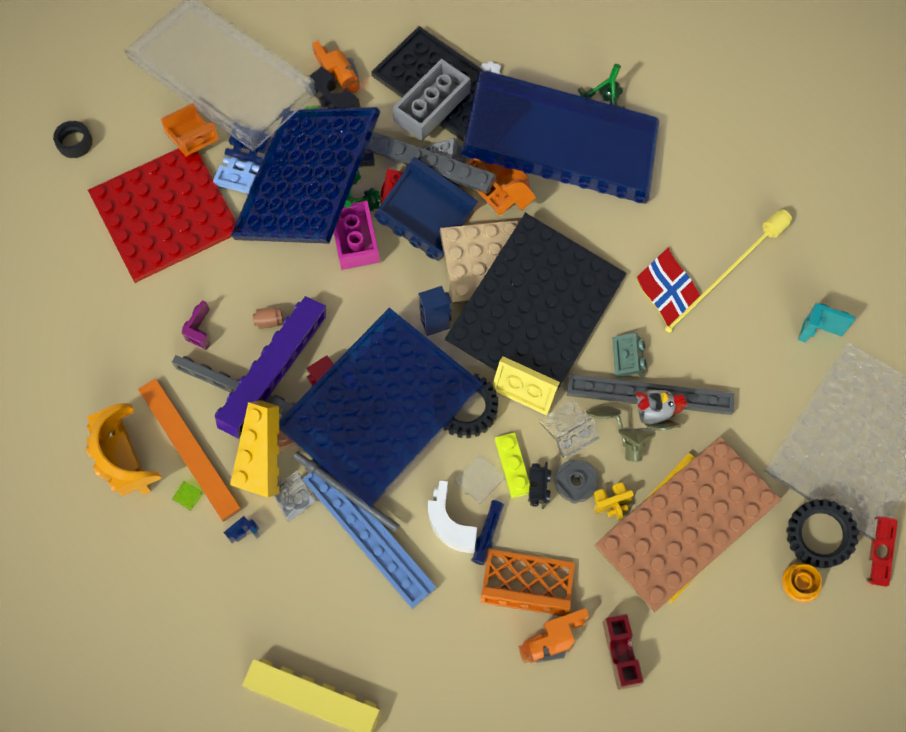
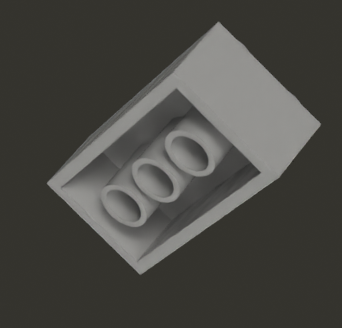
M441 59L392 107L393 121L423 141L470 93V78Z

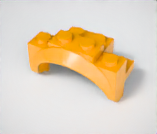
M127 403L115 404L87 416L89 424L86 426L90 437L86 438L88 446L85 448L89 457L93 458L96 463L93 465L96 475L98 477L101 476L106 482L108 481L113 492L117 491L121 496L139 490L145 495L151 492L149 484L162 479L159 471H143L122 421L124 417L135 413L132 405Z

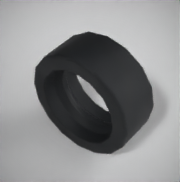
M79 121L62 123L56 128L53 135L58 151L68 158L84 156L92 147V136L88 128ZM82 133L84 135L81 142L77 145H63V140L69 134Z

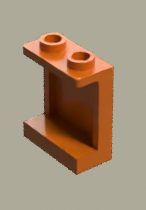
M193 103L161 118L165 134L185 156L219 140L215 125L212 122L206 123L198 114Z

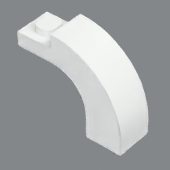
M439 481V487H434L433 500L437 501L428 500V516L431 527L436 536L448 547L460 552L474 553L477 527L459 525L449 518L445 509L448 481Z

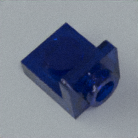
M243 516L223 533L233 543L242 540L247 535L246 532L248 530L257 539L260 537L257 532L260 528L252 518L248 521Z

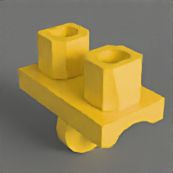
M623 482L612 486V491L615 495L608 498L605 489L594 492V511L596 514L606 511L608 518L615 515L618 521L623 519L622 513L629 510L628 506L623 504L631 502L632 497H634L632 490L628 491Z

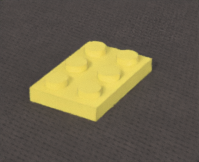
M502 357L493 381V390L495 389L497 393L547 415L560 382L506 357Z

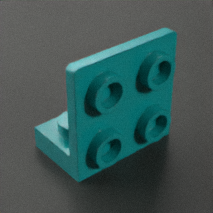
M815 303L804 319L798 340L806 343L809 337L815 335L817 329L843 336L854 322L855 316L845 311L832 309L826 304Z

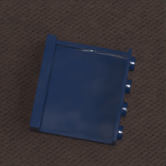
M414 156L373 217L381 225L391 228L397 236L407 239L413 247L423 250L429 258L439 261L444 254L440 228L462 226L478 201Z

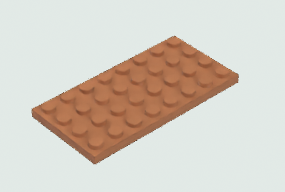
M720 437L595 543L594 546L655 613L776 506L781 499Z

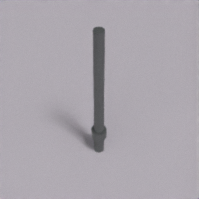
M300 452L295 453L293 458L305 466V470L310 474L320 477L392 531L396 532L399 529L400 525L319 467L320 464L315 460H309Z

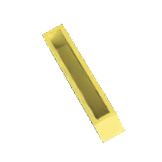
M261 658L260 662L253 659L242 684L245 688L350 731H374L381 713L379 709H376L377 704L365 700L364 703L356 701L357 696L345 691L341 695L334 692L335 687L323 683L322 686L314 684L315 679L302 674L301 678L294 676V671L283 666L280 670L272 667L273 662Z

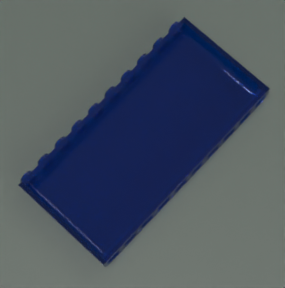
M482 71L476 80L460 155L470 159L485 161L489 164L504 166L507 169L523 171L526 174L538 175L545 179H553L564 184L579 186L582 189H590L601 194H609L620 199H628L639 204H646L650 199L660 121L651 115L498 73Z

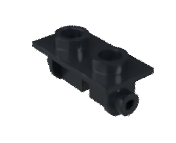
M545 462L544 467H540L538 463H533L532 467L529 468V483H536L537 486H529L528 502L533 507L542 504V509H544L546 503L550 502L551 492L547 490V482L551 481V469H548V462Z

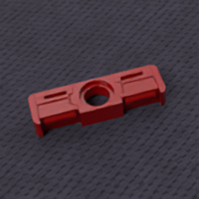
M876 516L874 518L878 519L875 539L872 538L869 560L872 561L870 580L866 581L872 585L888 587L890 585L898 521L893 518ZM878 546H886L888 552L885 557L877 555L876 550Z

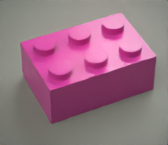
M368 201L352 203L350 208H346L344 205L330 207L329 212L341 270L380 263Z

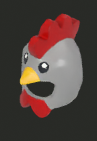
M646 390L636 393L639 417L643 424L664 422L674 417L675 414L682 412L683 407L688 405L684 395L673 396L667 390Z

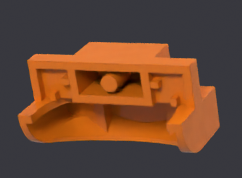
M482 142L474 143L465 149L472 157L467 163L468 165L496 175V180L489 194L476 191L499 216L513 204H516L522 211L536 198L530 190L528 175L508 157Z

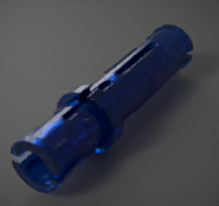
M491 501L480 537L476 539L477 546L471 559L475 564L484 565L489 548H492V539L504 504L500 501Z

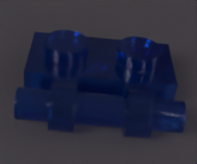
M235 125L229 138V144L234 147L233 149L226 148L225 155L262 164L263 157L257 156V153H266L272 139L271 135ZM242 148L250 150L249 153L241 152Z

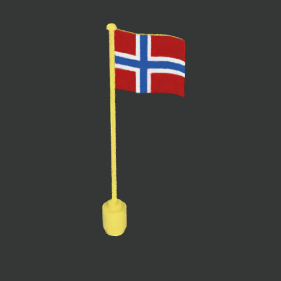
M783 209L772 214L763 223L764 234L701 295L698 293L691 278L676 262L669 247L663 251L637 276V281L643 293L659 311L666 324L665 331L668 333L672 332V328L767 236L777 238L790 225L792 221L791 215Z

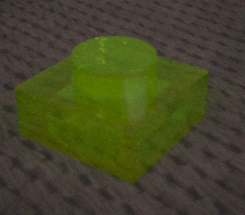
M183 481L172 497V500L191 511L203 493Z

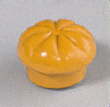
M796 563L790 565L784 571L782 586L785 593L791 599L805 603L813 601L818 597L822 588V578L818 570L813 566Z

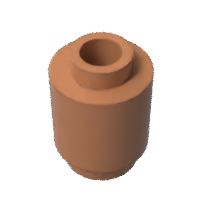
M281 308L256 309V313L253 314L254 326L258 325L259 329L278 327V324H283Z

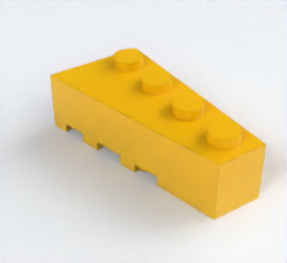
M261 400L248 402L230 485L265 497L279 494V486H277V476H279V467H277V454H279V446H277L279 406Z

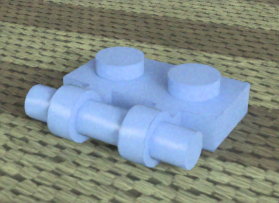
M224 157L223 164L228 166H219L213 183L220 187L250 194L257 179L256 175L252 173H260L261 166L255 165L251 161H240L236 157Z

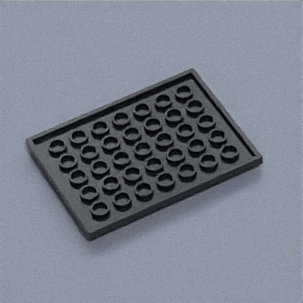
M525 212L446 335L445 340L497 371L501 358L506 357L560 382L559 389L627 273Z

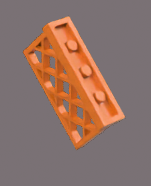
M488 549L480 603L558 616L568 615L571 604L575 563ZM492 556L502 558L505 564L496 569L491 563ZM517 560L523 561L527 566L520 572H517L512 566V563ZM537 564H544L548 571L539 576L533 567ZM509 567L514 576L505 581L499 572ZM559 567L569 568V574L563 579L555 572ZM530 570L536 579L527 584L521 575ZM552 574L558 583L549 588L543 579ZM495 575L502 582L497 588L487 586L488 580ZM518 579L524 588L515 591L508 584ZM540 582L546 591L542 594H535L531 587ZM561 585L566 591V599L556 597L552 591Z

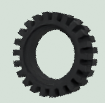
M459 372L457 377L451 375L448 377V381L445 379L442 381L441 387L438 386L437 394L434 396V413L439 425H442L443 430H449L450 435L453 436L455 433L458 438H462V435H466V438H471V435L475 434V437L480 436V432L485 433L488 427L491 428L493 421L496 420L498 412L497 392L495 389L493 390L491 382L487 383L485 377L481 379L477 373L471 376L470 372H466V375H462ZM460 389L475 390L483 397L485 410L479 418L473 421H459L448 412L447 401L449 397Z
M816 499L798 507L789 519L788 527L786 528V533H788V537H786L787 542L790 543L791 551H794L795 556L798 559L800 558L803 563L820 568L834 567L848 560L851 557L850 555L855 552V546L859 542V539H857L859 530L856 529L858 524L856 520H853L852 513H848L846 507L838 505L836 501ZM827 514L836 519L840 524L842 541L834 552L819 554L806 546L802 537V527L806 519L811 515Z

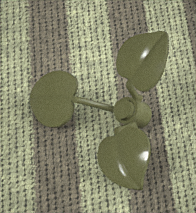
M609 406L595 407L583 413V416L588 415L598 419L615 418L618 422L623 446L626 447L625 459L632 462L642 460V452L646 440L656 435V432L652 429L663 431L681 427L679 423L666 420L657 424H645L646 428H623L619 416L621 410Z

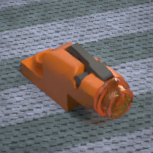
M319 40L313 42V52L319 65L323 66L334 76L343 90L347 88L352 93L357 92L360 88V81L353 59L346 58L345 54L339 49L328 53L326 47H322Z
M584 608L545 622L543 625L544 635L542 632L518 646L523 662L531 664L534 662L540 663L563 659L566 651L575 642L570 626L573 629L584 626L586 624L585 621L589 618L587 609Z

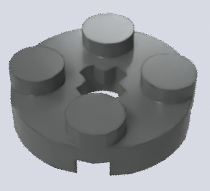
M566 461L557 471L555 477L556 490L561 497L571 503L584 502L591 498L596 491L597 473L585 461ZM573 476H574L575 478L580 477V478H581V481H580V484H581V485H579V486H578V485H573V484H572V481H573V480H572V477H573Z

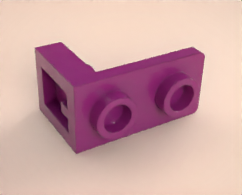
M202 300L199 305L195 306L190 320L184 323L181 333L186 341L207 350L210 345L207 334L198 329L209 312L207 303Z

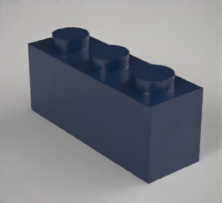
M442 286L418 293L420 320L426 335L429 336L450 329L449 321H452L450 304L452 302L449 293L444 292Z

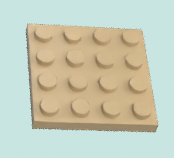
M517 221L440 228L452 304L468 303L516 228Z

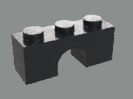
M323 66L305 79L306 90L309 95L315 96L324 108L327 107L332 115L343 123L347 122L361 110L359 99L347 88L341 93H331L336 89L335 78Z

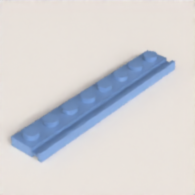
M327 460L319 466L351 489ZM309 473L302 479L411 609L415 608L436 589L432 581L379 520L317 475Z

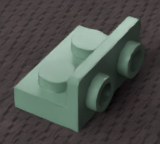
M636 332L612 337L615 375L623 377L638 374L640 377H644L645 370L647 369V361L643 355V351L646 349L644 339H641Z

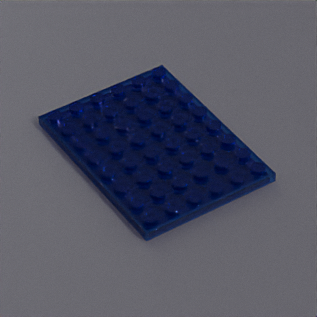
M377 107L284 110L231 237L234 240L330 244L380 115V110Z
M389 307L279 420V430L368 508H371L479 391L483 383Z

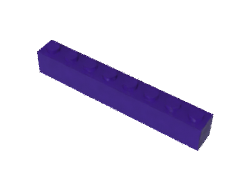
M307 296L295 305L294 312L291 316L286 317L282 328L274 333L271 343L263 348L259 359L251 364L248 374L242 376L236 390L230 392L227 402L216 411L215 420L218 429L238 439L240 438L248 402L260 400L266 402L326 319L325 305Z

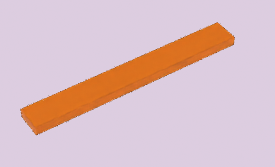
M156 378L140 387L138 391L221 520L224 522L241 511L239 505Z

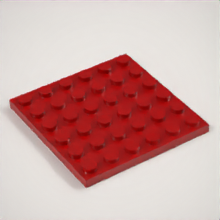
M178 148L88 189L134 283L241 233L239 225L216 184L213 183V179L198 151L185 156Z

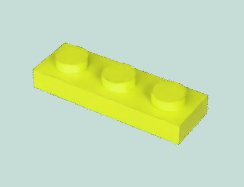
M515 433L495 437V444L511 499L528 495L530 483Z

